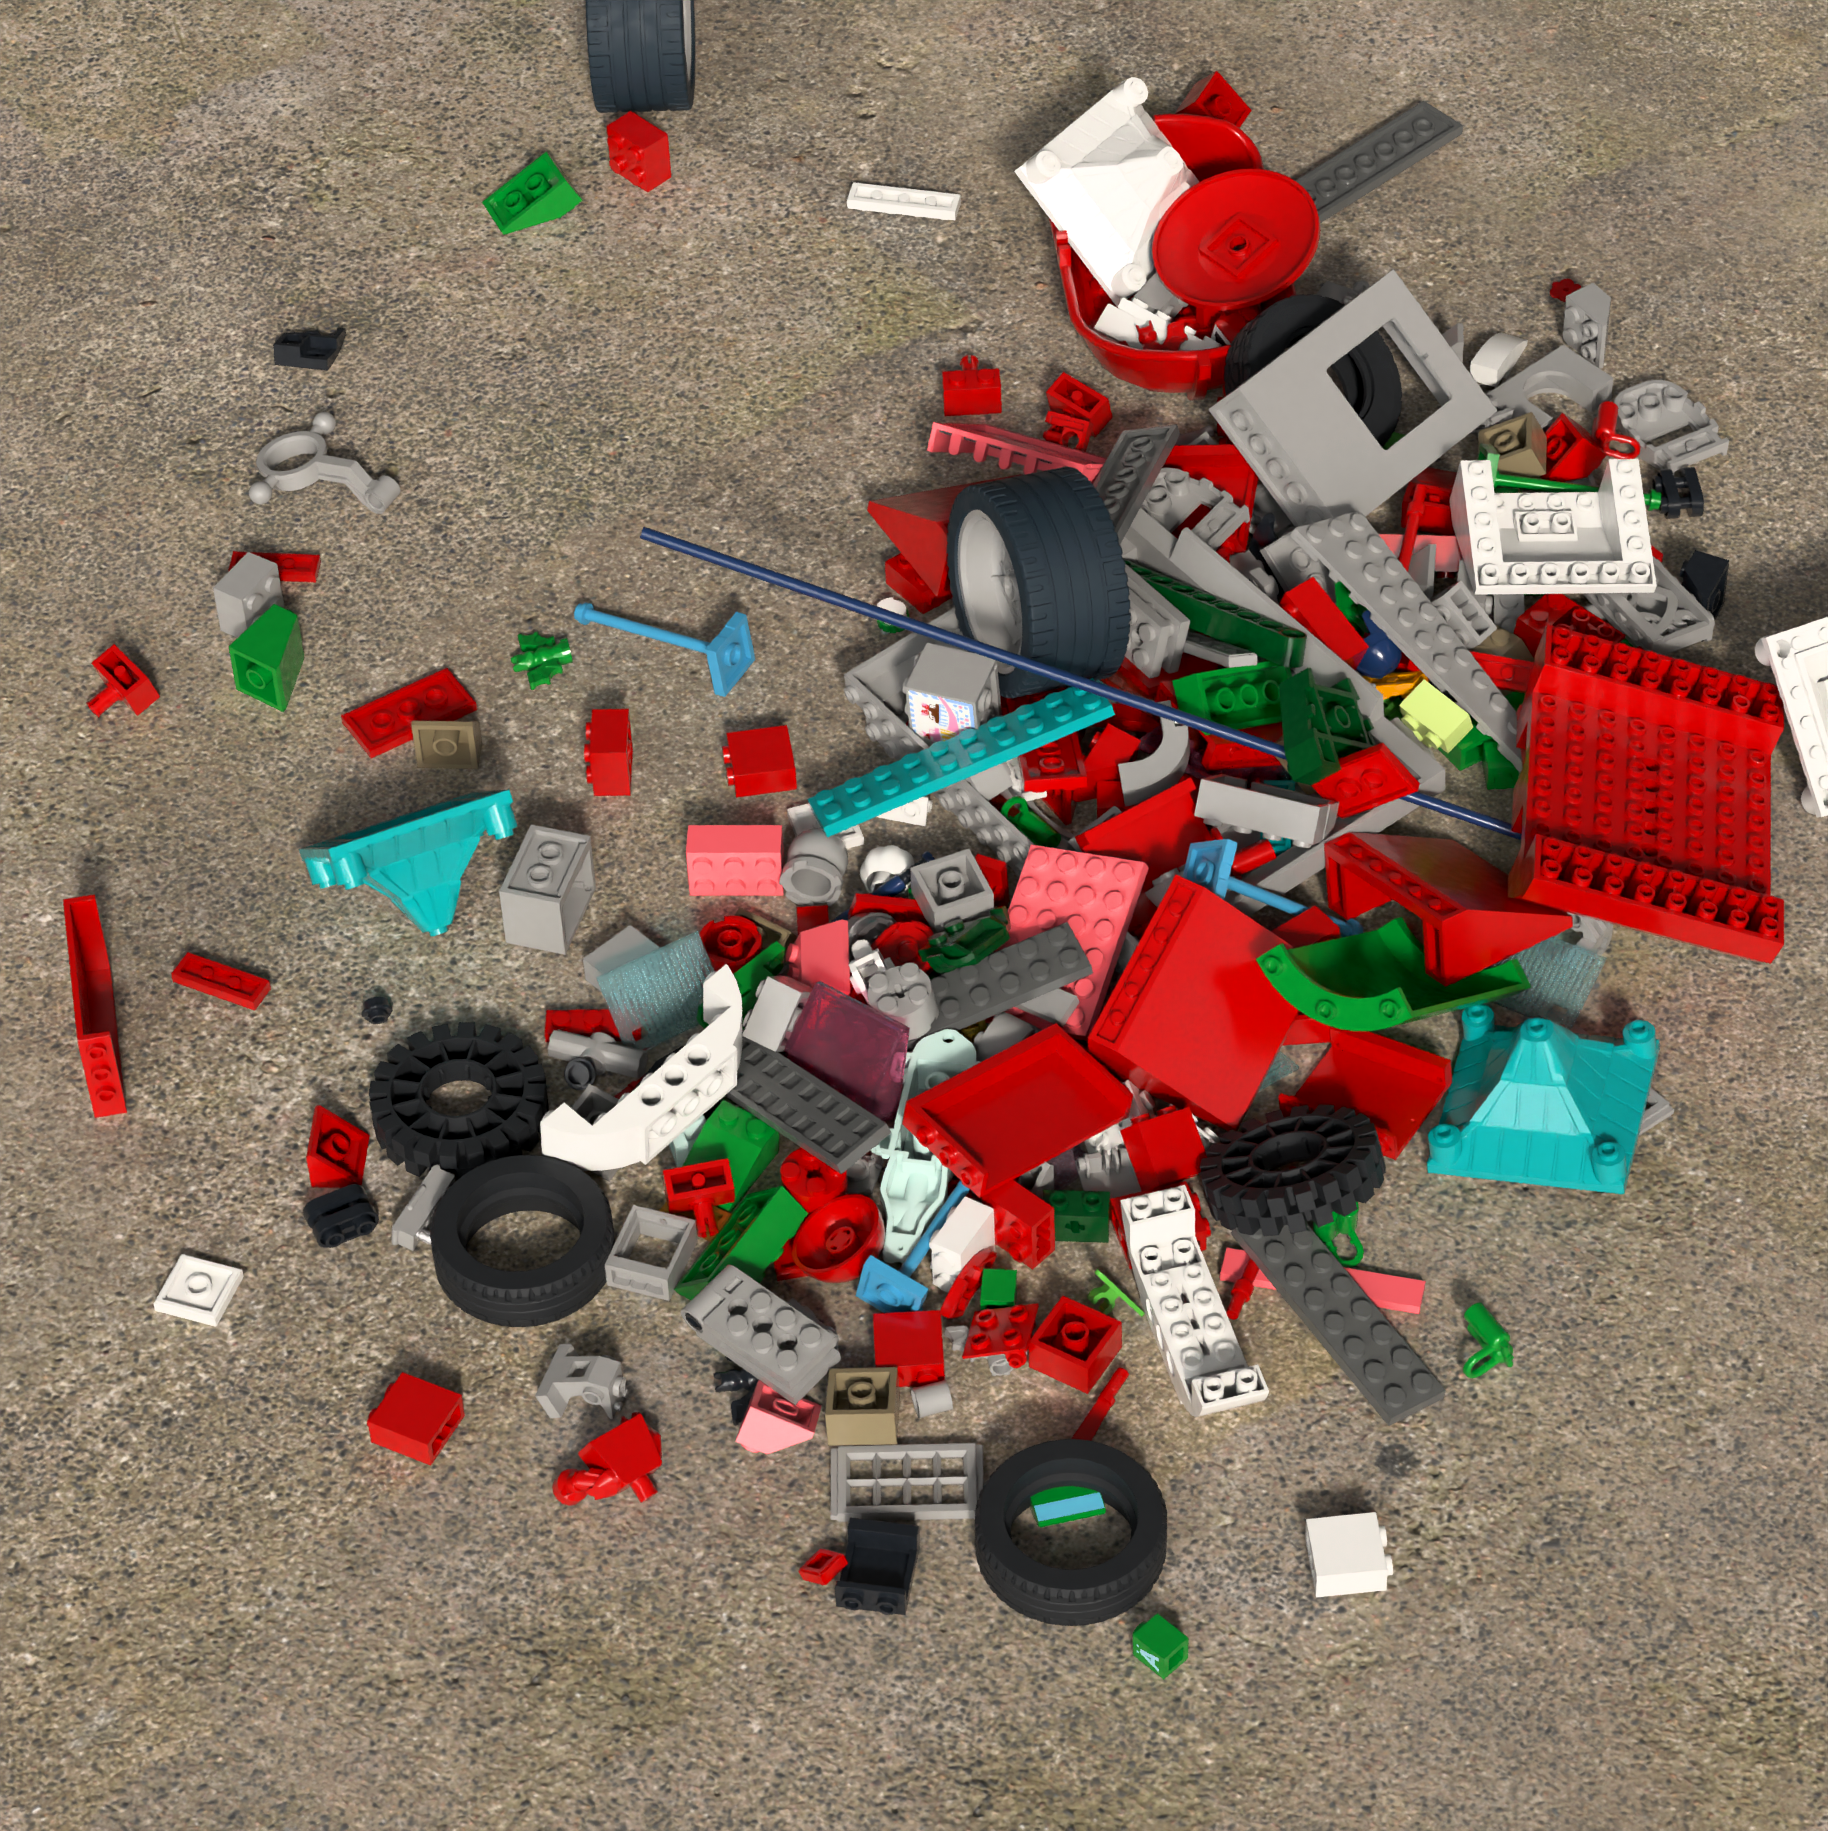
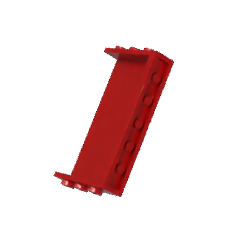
M94 894L63 899L77 1042L94 1117L127 1113L112 971L96 897Z
M1055 1023L907 1100L902 1124L918 1139L922 1146L927 1147L939 1159L944 1167H948L965 1187L971 1189L980 1198L1128 1118L1134 1094L1130 1092L1126 1085L1117 1080L1104 1065L1092 1057L1082 1045L1078 1044Z

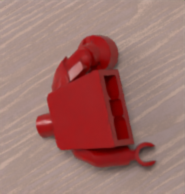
M633 1412L629 1420L625 1416H621L619 1426L590 1441L578 1452L580 1458L590 1469H566L556 1477L552 1486L556 1499L568 1506L580 1503L587 1494L598 1500L615 1496L629 1487L632 1488L640 1503H643L658 1493L649 1476L662 1466L661 1435L645 1422L640 1412Z

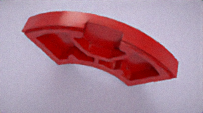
M986 1248L970 1259L954 1281L941 1307L942 1316L949 1319L963 1316L973 1295L982 1286L983 1269L993 1268L997 1257L996 1252Z

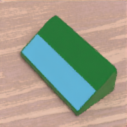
M1056 1487L1044 1490L1030 1497V1509L1038 1527L1106 1513L1101 1493L1084 1487Z

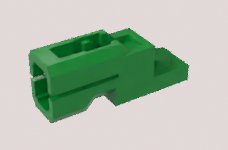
M777 941L733 974L742 998L743 1030H745V1027H743L744 1018L750 1009H754L758 1000L756 991L762 980H766L767 976L779 974L784 966L785 948ZM702 1002L698 1006L696 1019L705 1029L709 1024L703 1020Z

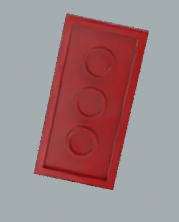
M445 668L343 714L341 719L343 725L372 759L413 740L412 721H455L477 711V705L449 669Z

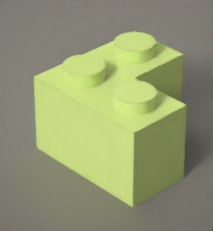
M1425 679L1399 705L1403 716L1401 718L1402 722L1428 748L1432 746L1438 749L1440 747L1449 753L1473 728L1470 715Z

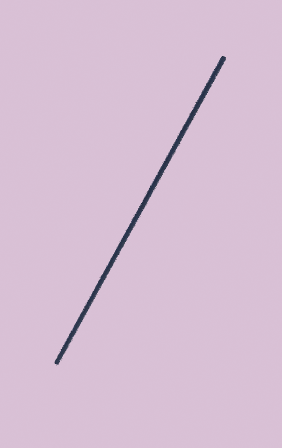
M647 527L642 529L640 539L1287 760L1283 745ZM1420 792L1399 798L1521 840L1522 834L1511 831V823Z

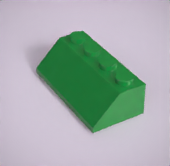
M1266 661L1252 666L1231 667L1195 673L1172 682L1179 710L1240 730L1282 722L1279 683L1292 677L1289 667ZM1201 731V732L1204 733L1205 735H1212V734H1209V733H1206V732Z
M783 1186L747 1194L674 1290L679 1295L692 1300L727 1265L735 1266L760 1283L766 1275L765 1269L783 1254L784 1244L788 1239L796 1235L802 1225L801 1222L808 1212Z

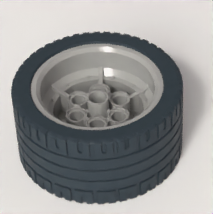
M586 0L588 58L596 110L599 113H615L619 111L651 112L652 110L667 111L668 109L670 111L691 110L695 89L694 0Z
M1062 467L965 487L954 500L947 528V566L949 567L948 577L951 583L949 585L962 636L1088 679L1093 678L1094 681L1106 679L1115 674L1125 658L1129 642V622L1131 621V613L1129 612L1130 593L1127 586L1128 577L1127 573H1125V561L1122 558L1123 552L1118 542L1117 532L1114 530V523L1110 519V513L1105 508L1103 499L1091 481L1076 469ZM997 661L1000 696L1016 698L1069 686Z

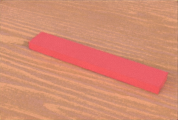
M1226 1248L1220 1272V1281L1235 1283L1237 1279L1241 1278L1250 1258L1244 1250ZM1343 1267L1376 1307L1420 1314L1426 1281ZM1259 1269L1253 1285L1276 1290Z

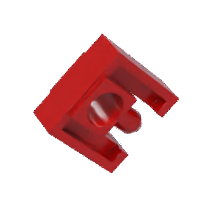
M1048 411L1045 422L1049 425L1063 427L1062 433L1053 430L1044 431L1043 438L1046 441L1068 447L1069 439L1077 435L1079 442L1073 449L1086 452L1094 424L1086 420Z

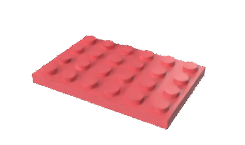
M1031 845L1008 909L1011 929L1008 932L1010 939L994 952L1068 922L1091 964L1093 974L1059 988L1076 995L1080 1001L1065 1025L1061 1028L1073 1039L1088 1041V1036L1098 1020L1149 867L1145 862ZM1016 1007L1003 1011L1041 1030L1053 1025L1049 1021ZM991 1016L980 1022L990 1024L993 1021L994 1016Z

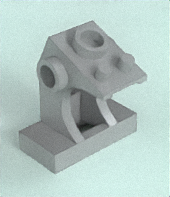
M559 1344L535 1397L549 1418H561L570 1398L582 1396L586 1402L592 1405L600 1404L608 1417L613 1419L616 1411L622 1410L623 1403L621 1400L623 1397H628L629 1390L625 1389L626 1378L622 1376L621 1362L608 1355L579 1356L572 1344Z

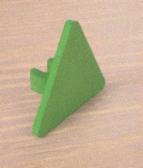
M1099 1268L1094 1271L1105 1284L1102 1287L1092 1289L1087 1298L1094 1305L1099 1299L1105 1298L1104 1302L1098 1307L1105 1315L1109 1314L1115 1306V1300L1120 1296L1141 1317L1145 1314Z

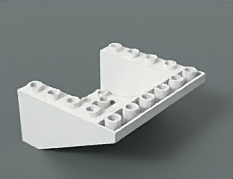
M1609 459L1598 492L1494 493L1490 460L1460 461L1449 501L1452 525L1474 595L1655 592L1657 585L1638 459Z

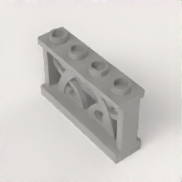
M1653 555L1657 585L1654 593H1584V596L1617 630L1626 635L1625 638L1635 648L1641 646L1646 651L1665 655L1702 640L1705 642L1712 640L1713 628L1715 626L1712 613L1707 611L1696 600L1695 596L1689 593L1679 583L1678 579L1672 576ZM1638 596L1665 602L1667 608L1664 616L1661 618L1653 613L1638 612L1635 609Z

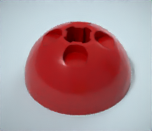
M861 1194L843 1195L817 1208L802 1223L795 1235L792 1245V1257L795 1264L808 1276L826 1283H845L859 1278L868 1257L872 1255L878 1259L884 1246L885 1225L879 1208L872 1199Z

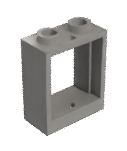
M633 1205L605 1263L607 1285L670 1301L675 1291L674 1288L677 1286L698 1242L696 1220L682 1215L657 1211L654 1208ZM640 1234L679 1243L667 1269L629 1259Z

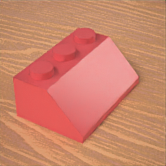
M843 919L800 932L794 944L790 943L786 951V962H789L787 976L820 991V995L807 1022V1028L827 1032L826 1017L832 1010L842 1007L850 993L848 921Z

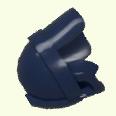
M1367 610L1362 614V617L1370 633L1364 639L1369 648L1356 671L1370 678L1382 679L1398 667L1402 658V651L1370 619L1371 612Z

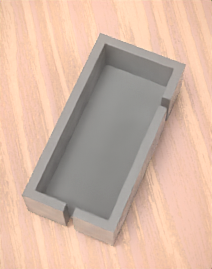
M1224 774L1201 779L1194 816L1204 818L1203 823L1222 826V823L1234 825V831L1251 834L1252 830L1263 832L1262 837L1269 840L1281 841L1282 837L1293 840V845L1303 848H1311V845H1318L1333 835L1339 807L1338 801L1258 782H1252L1251 789H1246L1248 780Z

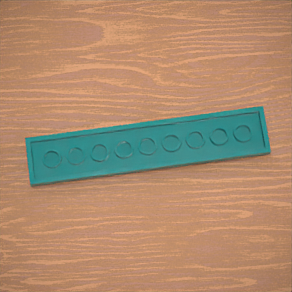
M1070 687L1061 692L1048 694L1044 699L1033 704L1022 705L1016 711L1002 717H994L978 729H966L960 732L959 735L945 741L935 742L929 748L920 752L907 754L901 760L889 765L879 766L861 777L848 779L840 786L830 790H822L807 800L825 835L830 837L1112 717L1115 713L1107 698Z

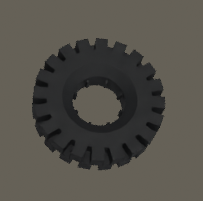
M459 1022L457 1036H451L448 1023L433 1026V1041H429L423 1032L419 1031L407 1037L409 1050L397 1044L387 1053L389 1063L380 1061L374 1071L375 1081L370 1083L369 1103L376 1139L381 1149L386 1148L387 1157L397 1166L405 1162L406 1172L418 1177L427 1168L430 1171L434 1165H439L440 1169L446 1172H450V1169H455L458 1180L471 1171L473 1167L504 1157L522 1155V1149L531 1152L539 1142L538 1132L541 1133L540 1122L545 1114L549 1112L545 1073L542 1063L538 1064L537 1054L530 1046L523 1048L522 1039L511 1032L502 1039L501 1028L485 1024L479 1036L476 1034L475 1022ZM454 1081H473L485 1086V1089L490 1090L492 1093L491 1096H488V1101L481 1108L465 1115L450 1116L440 1114L426 1104L433 1091L444 1084Z
M1319 1104L1311 1114L1308 1105L1292 1107L1288 1117L1283 1116L1281 1109L1265 1114L1267 1122L1263 1124L1257 1119L1252 1118L1240 1124L1242 1133L1229 1130L1220 1137L1221 1144L1213 1143L1206 1151L1207 1158H1202L1200 1163V1176L1213 1218L1216 1221L1220 1220L1221 1226L1229 1230L1238 1227L1239 1233L1254 1235L1261 1228L1263 1236L1279 1235L1284 1225H1288L1290 1234L1307 1231V1221L1313 1220L1318 1227L1334 1222L1333 1211L1345 1217L1357 1210L1356 1202L1366 1203L1375 1195L1373 1188L1381 1187L1384 1181L1383 1174L1386 1173L1374 1123L1370 1122V1118L1363 1113L1356 1115L1355 1109L1344 1106L1335 1112L1334 1105ZM1312 1160L1293 1169L1271 1171L1289 1163Z

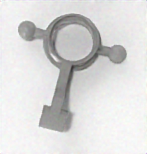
M320 412L314 417L313 427L310 431H297L282 435L262 448L257 456L256 465L260 474L266 477V479L251 485L249 497L256 504H266L272 497V489L295 491L308 487L320 479L346 484L370 511L382 514L399 496L401 490L398 483L389 476L383 475L377 480H373L356 460L326 455L327 445L321 435L331 433L335 429L336 420L331 413ZM300 454H315L309 462L298 468L288 471L273 470L278 464L290 457Z

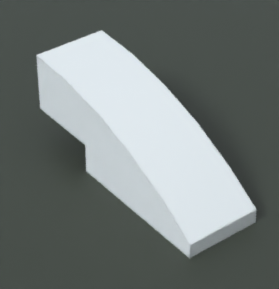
M1498 333L1492 336L1471 361L1470 373L1474 380L1478 383L1497 388L1502 378L1507 379L1527 346L1528 340L1505 333Z

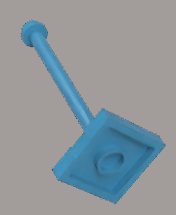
M587 602L578 604L574 612L575 620L583 625L595 622L705 653L707 655L714 693L722 697H726L756 660L747 615L735 612L722 631L710 643L596 611L593 605Z
M1230 839L1190 843L1183 878L1207 888L1223 900H1225L1226 891L1229 889L1295 916L1310 909V907L1229 876L1237 842ZM1327 915L1340 927L1341 937L1363 933V926L1357 920L1349 919L1345 922Z
M961 1180L899 1271L872 1255L868 1257L863 1265L856 1297L883 1313L923 1311L922 1306L929 1289L910 1277L929 1251V1242L933 1233L943 1227L951 1208L957 1207L970 1189L965 1187Z

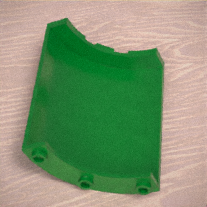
M1403 917L1395 918L1374 931L1287 950L1282 943L1256 958L1263 973L1273 987L1296 1009L1320 1023L1349 1031L1386 1029L1504 999L1531 988L1518 959L1510 960L1494 968L1483 969L1445 987L1426 974L1424 946L1408 928Z

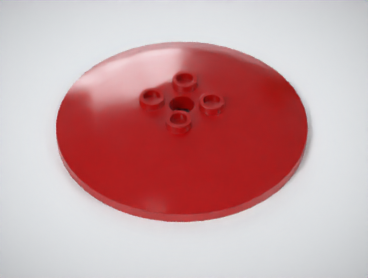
M1238 169L1217 174L1185 191L1165 212L1158 224L1153 239L1152 253L1154 266L1160 280L1168 291L1187 304L1209 310H1235L1253 306L1276 296L1288 288L1308 267L1315 255L1320 240L1319 214L1313 199L1304 187L1281 173L1264 169ZM1245 244V247L1243 249L1238 251L1233 250L1235 246Z

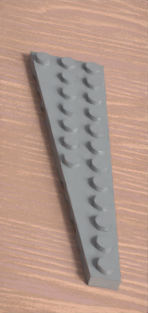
M1359 510L1296 527L1290 537L1315 562L1321 561L1331 571L1328 576L1335 583L1341 581L1351 592L1349 597L1356 604L1365 606L1371 612L1370 619L1386 633L1393 643L1441 692L1447 690L1455 698L1456 704L1478 722L1476 728L1483 735L1491 736L1498 743L1497 749L1507 760L1511 761L1514 767L1521 773L1523 769L1521 750L1516 748V711L1362 512Z

